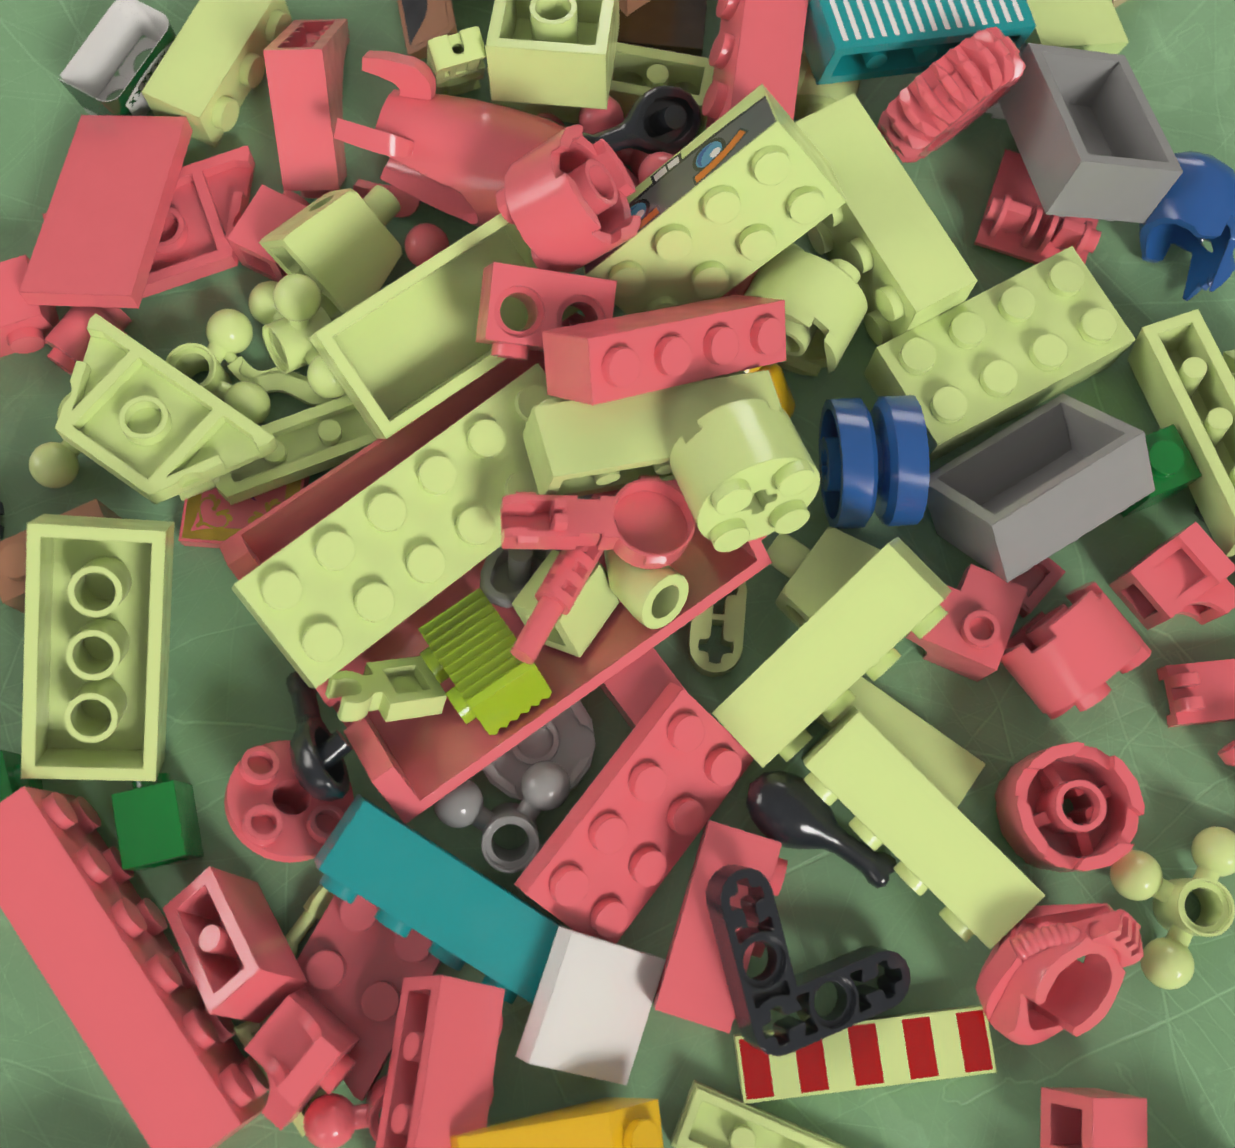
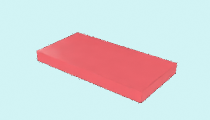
M80 116L19 290L20 295L28 305L139 309L193 132L186 117Z

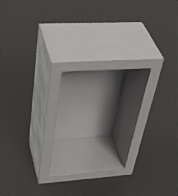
M1028 43L1020 56L1026 65L1022 77L998 102L1045 214L1059 217L1068 216L1144 223L1183 173V170L1125 55Z
M1063 393L930 474L927 504L936 533L1008 583L1155 491L1145 433L1130 424Z

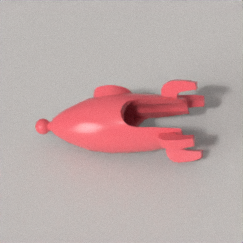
M369 50L362 57V71L394 83L399 90L394 89L387 96L375 129L337 118L334 138L390 157L380 176L381 180L390 185L358 179L353 185V190L362 199L374 186L381 185L396 197L401 206L400 211L394 217L403 218L410 216L424 202L446 214L480 227L500 214L497 207L496 193L505 187V175L511 164L565 129L566 126L551 119L512 107L477 99L436 94V78L431 68L424 61L413 56L391 51ZM625 166L636 188L639 185L638 178Z

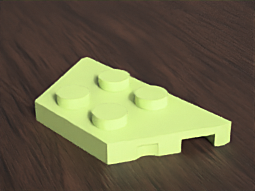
M95 313L89 319L87 330L91 337L83 362L76 361L70 379L71 394L62 404L55 429L63 440L156 505L272 454L276 450L278 445L272 434Z

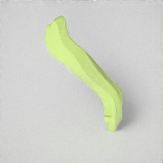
M232 352L225 353L224 359L229 364L227 368L240 382L250 381L257 383L267 393H285L313 407L334 400L323 398L311 389L307 376L293 371L284 374L277 367L259 371L251 367L242 356L237 357Z

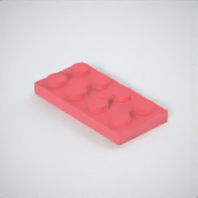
M669 682L514 884L572 930L617 943L754 758L684 688Z

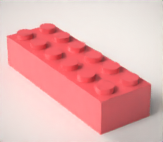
M23 786L0 802V907L149 1146L151 1148H217L261 1114L269 1097L267 1091L270 1086L267 1078L254 1058L249 1056L245 1059L231 1038L236 1034L231 1018L209 1014L180 949L175 951L163 933L168 927L164 915L149 898L141 899L129 879L134 877V871L122 870L120 851L113 846L108 848L96 830L101 826V820L91 804L81 796L75 797L74 795L58 793L56 791Z

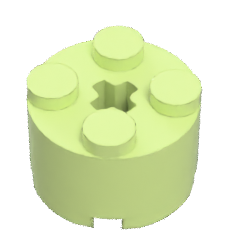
M792 243L759 268L744 296L785 300L786 361L778 362L777 364L780 367L806 376H817L822 367H827L828 374L835 370L864 318L868 307L866 297L857 284L861 278L860 272L851 263L842 259L827 261L819 256L805 252L801 247Z
M745 399L725 404L697 420L701 431L693 436L687 444L683 436L675 443L670 455L672 473L699 531L705 538L711 540L714 549L718 552L736 550L747 541L761 538L773 532L779 534L794 532L804 526L809 520L810 512L807 507L817 494L820 485V475L787 412L781 407L779 411L773 410L766 400Z

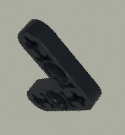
M728 865L717 870L710 878L706 889L707 907L738 1027L743 1039L750 1046L777 1057L788 1055L895 1007L903 1001L908 993L911 978L906 960L899 953L872 945L858 948L794 975L773 890L767 877L760 871L752 868ZM737 884L748 887L749 895L741 898V908L730 905V897L738 893ZM747 920L757 922L758 927H748ZM761 941L767 949V964L762 973L756 977H749L743 967L744 954L751 944ZM877 965L884 967L885 974L877 979L878 988L865 984L855 986L853 980L861 983L869 981L878 975ZM831 981L837 990L836 1005L832 1012L820 1017L815 1009L814 1000L816 992L824 983ZM771 1009L784 1015L797 1012L801 1019L786 1016L773 1023L774 1035L763 1032V1026L771 1021Z

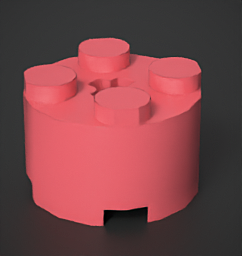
M579 124L566 127L512 163L505 175V187L496 193L497 207L500 214L506 221L516 225L521 237L531 248L532 259L538 269L572 273L635 237L641 225V216H631L627 197L636 192L623 162L604 139H600L594 144L588 141L583 136V126Z
M1095 581L1086 583L1065 595L1072 603L1071 606L1067 607L1066 604H1062L1047 614L1041 611L1009 638L1000 661L1041 712L1047 714L1050 719L1063 715L1074 705L1080 712L1091 708L1110 693L1111 688L1106 683L1108 679L1118 671L1121 674H1125L1135 669L1151 655V649L1146 645L1142 637Z
M1081 742L1056 745L1027 755L1010 767L1006 776L999 781L994 795L997 802L996 813L1001 833L1014 852L1031 866L1041 870L1046 869L1060 873L1089 871L1109 867L1128 854L1134 844L1130 843L1137 833L1139 816L1144 815L1145 809L1139 783L1125 763L1115 755L1108 756L1099 749L1085 746V743ZM1064 799H1070L1074 810L1065 816L1062 804Z

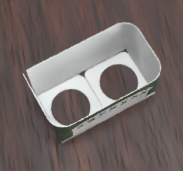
M116 0L62 71L60 77L63 81L60 80V82L90 115L146 116L151 108L144 98L142 90L175 40L176 34L168 18L162 12L138 0ZM153 48L135 73L134 61L136 57L144 50ZM117 70L120 76H114ZM124 89L117 98L105 101L114 91Z

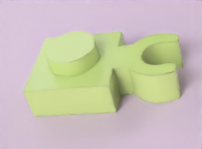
M421 656L367 662L363 675L353 671H338L329 678L325 693L328 699L342 697L337 716L340 721L344 722L359 721L369 711L379 710L385 722L442 714L447 698L444 689Z

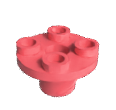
M279 740L253 746L242 756L226 786L224 795L225 813L229 825L237 838L256 854L279 862L307 861L316 857L353 802V790L350 783L347 794L343 798L331 802L312 797L299 784L293 771L290 756L291 740Z

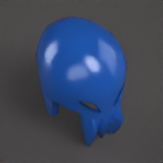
M1196 151L1174 153L1183 173L1144 223H1139V239L1143 261L1151 263L1162 261L1171 244L1192 253L1183 299L1186 301L1198 294L1201 289L1206 291L1209 288L1210 292L1215 291L1235 270L1233 256L1235 248V171L1213 155ZM1204 240L1211 243L1213 253L1206 249L1202 243Z

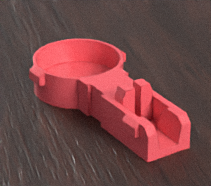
M639 475L638 480L625 485L616 496H599V499H578L577 495H536V492H515V494L502 497L500 506L502 549L575 550L576 546H597V550H613L626 563L642 569H659L674 563L685 551L696 526V522L681 490L674 484L661 480L659 475Z

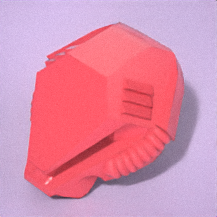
M1107 903L1035 906L994 946L980 971L975 989L988 1021L999 1033L1019 1045L1038 1044L1062 1030H1066L1076 1037L1091 1030L1100 1023L1113 1005L1126 971L1123 968L1137 963L1144 956L1141 934L1139 932L1142 926L1128 912L1122 909L1114 911ZM1086 955L1084 963L1077 960Z

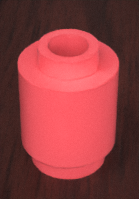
M72 306L44 339L53 348L47 357L72 376L76 361L83 362L91 337L87 330L89 319L96 313L127 334L124 330L132 320L120 308Z

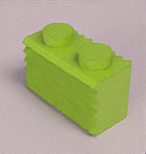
M480 588L418 628L429 645L428 648L419 654L439 683L450 677L455 687L445 694L466 724L477 718L489 735H497L499 728L508 727L511 720H518L520 714L528 713L531 706H539L541 699H549L552 691L535 663H524L511 654L510 650L517 638Z

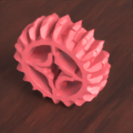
M990 27L976 32L971 38H965L958 46L950 49L936 62H932L930 67L916 76L915 80L901 90L900 94L888 104V107L881 113L877 128L893 153L897 154L903 163L917 162L939 149L946 142L951 141L958 133L981 117L990 107L998 103V100L1019 82L1026 65L1019 56L1020 51L1008 36L1005 37L997 27Z

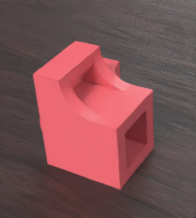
M1194 522L1158 545L1109 584L1111 589L1147 630L1171 619L1176 614L1189 616L1200 625H1204L1228 614L1235 608V587L1227 579L1228 576L1235 572V565L1197 522Z
M970 564L965 569L957 588L948 586L952 591L940 603L948 614L921 639L912 631L905 638L918 644L925 650L922 659L978 682L997 671L1028 587L1013 581L1007 583L994 573Z
M305 988L289 994L244 1048L264 1068L268 1076L270 1086L269 1097L261 1113L280 1130L284 1129L300 1115L321 1088L330 1095L357 1063L348 1054L361 1038Z

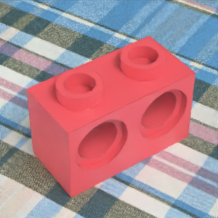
M492 262L483 269L476 342L491 344L492 356L528 360L529 350L544 352L542 331L563 327L562 315L568 306L580 309L585 315L587 322L613 318L617 281ZM506 297L517 298L526 306L528 320L521 331H514L508 328L501 319L500 307Z

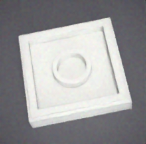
M559 926L516 1057L528 1064L627 1085L666 960L653 954Z

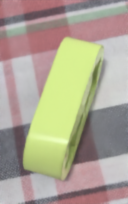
M746 582L735 589V595L727 596L723 605V614H713L712 605L690 621L688 657L693 668L702 675L709 677L724 676L731 672L740 660L744 641L747 599ZM712 625L722 626L721 644L725 647H731V653L723 654L720 662L717 664L709 662L708 652L700 651L698 644L708 643Z

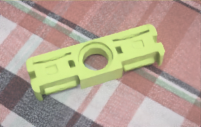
M479 26L463 29L459 33L449 36L446 34L427 41V65L431 68L436 78V94L456 96L481 87L479 79H482L486 67L483 59L487 57Z

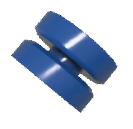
M915 395L879 396L870 413L861 398L826 399L822 407L819 425V474L825 515L830 527L836 529L864 528L874 511L881 523L886 526L917 525L923 518L928 501L930 479L929 445L924 415Z

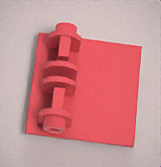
M1005 149L974 244L1035 265L1073 246L1085 264L1088 253H1093L1098 245L1101 231L1096 230L1099 219L1046 215L1020 153Z

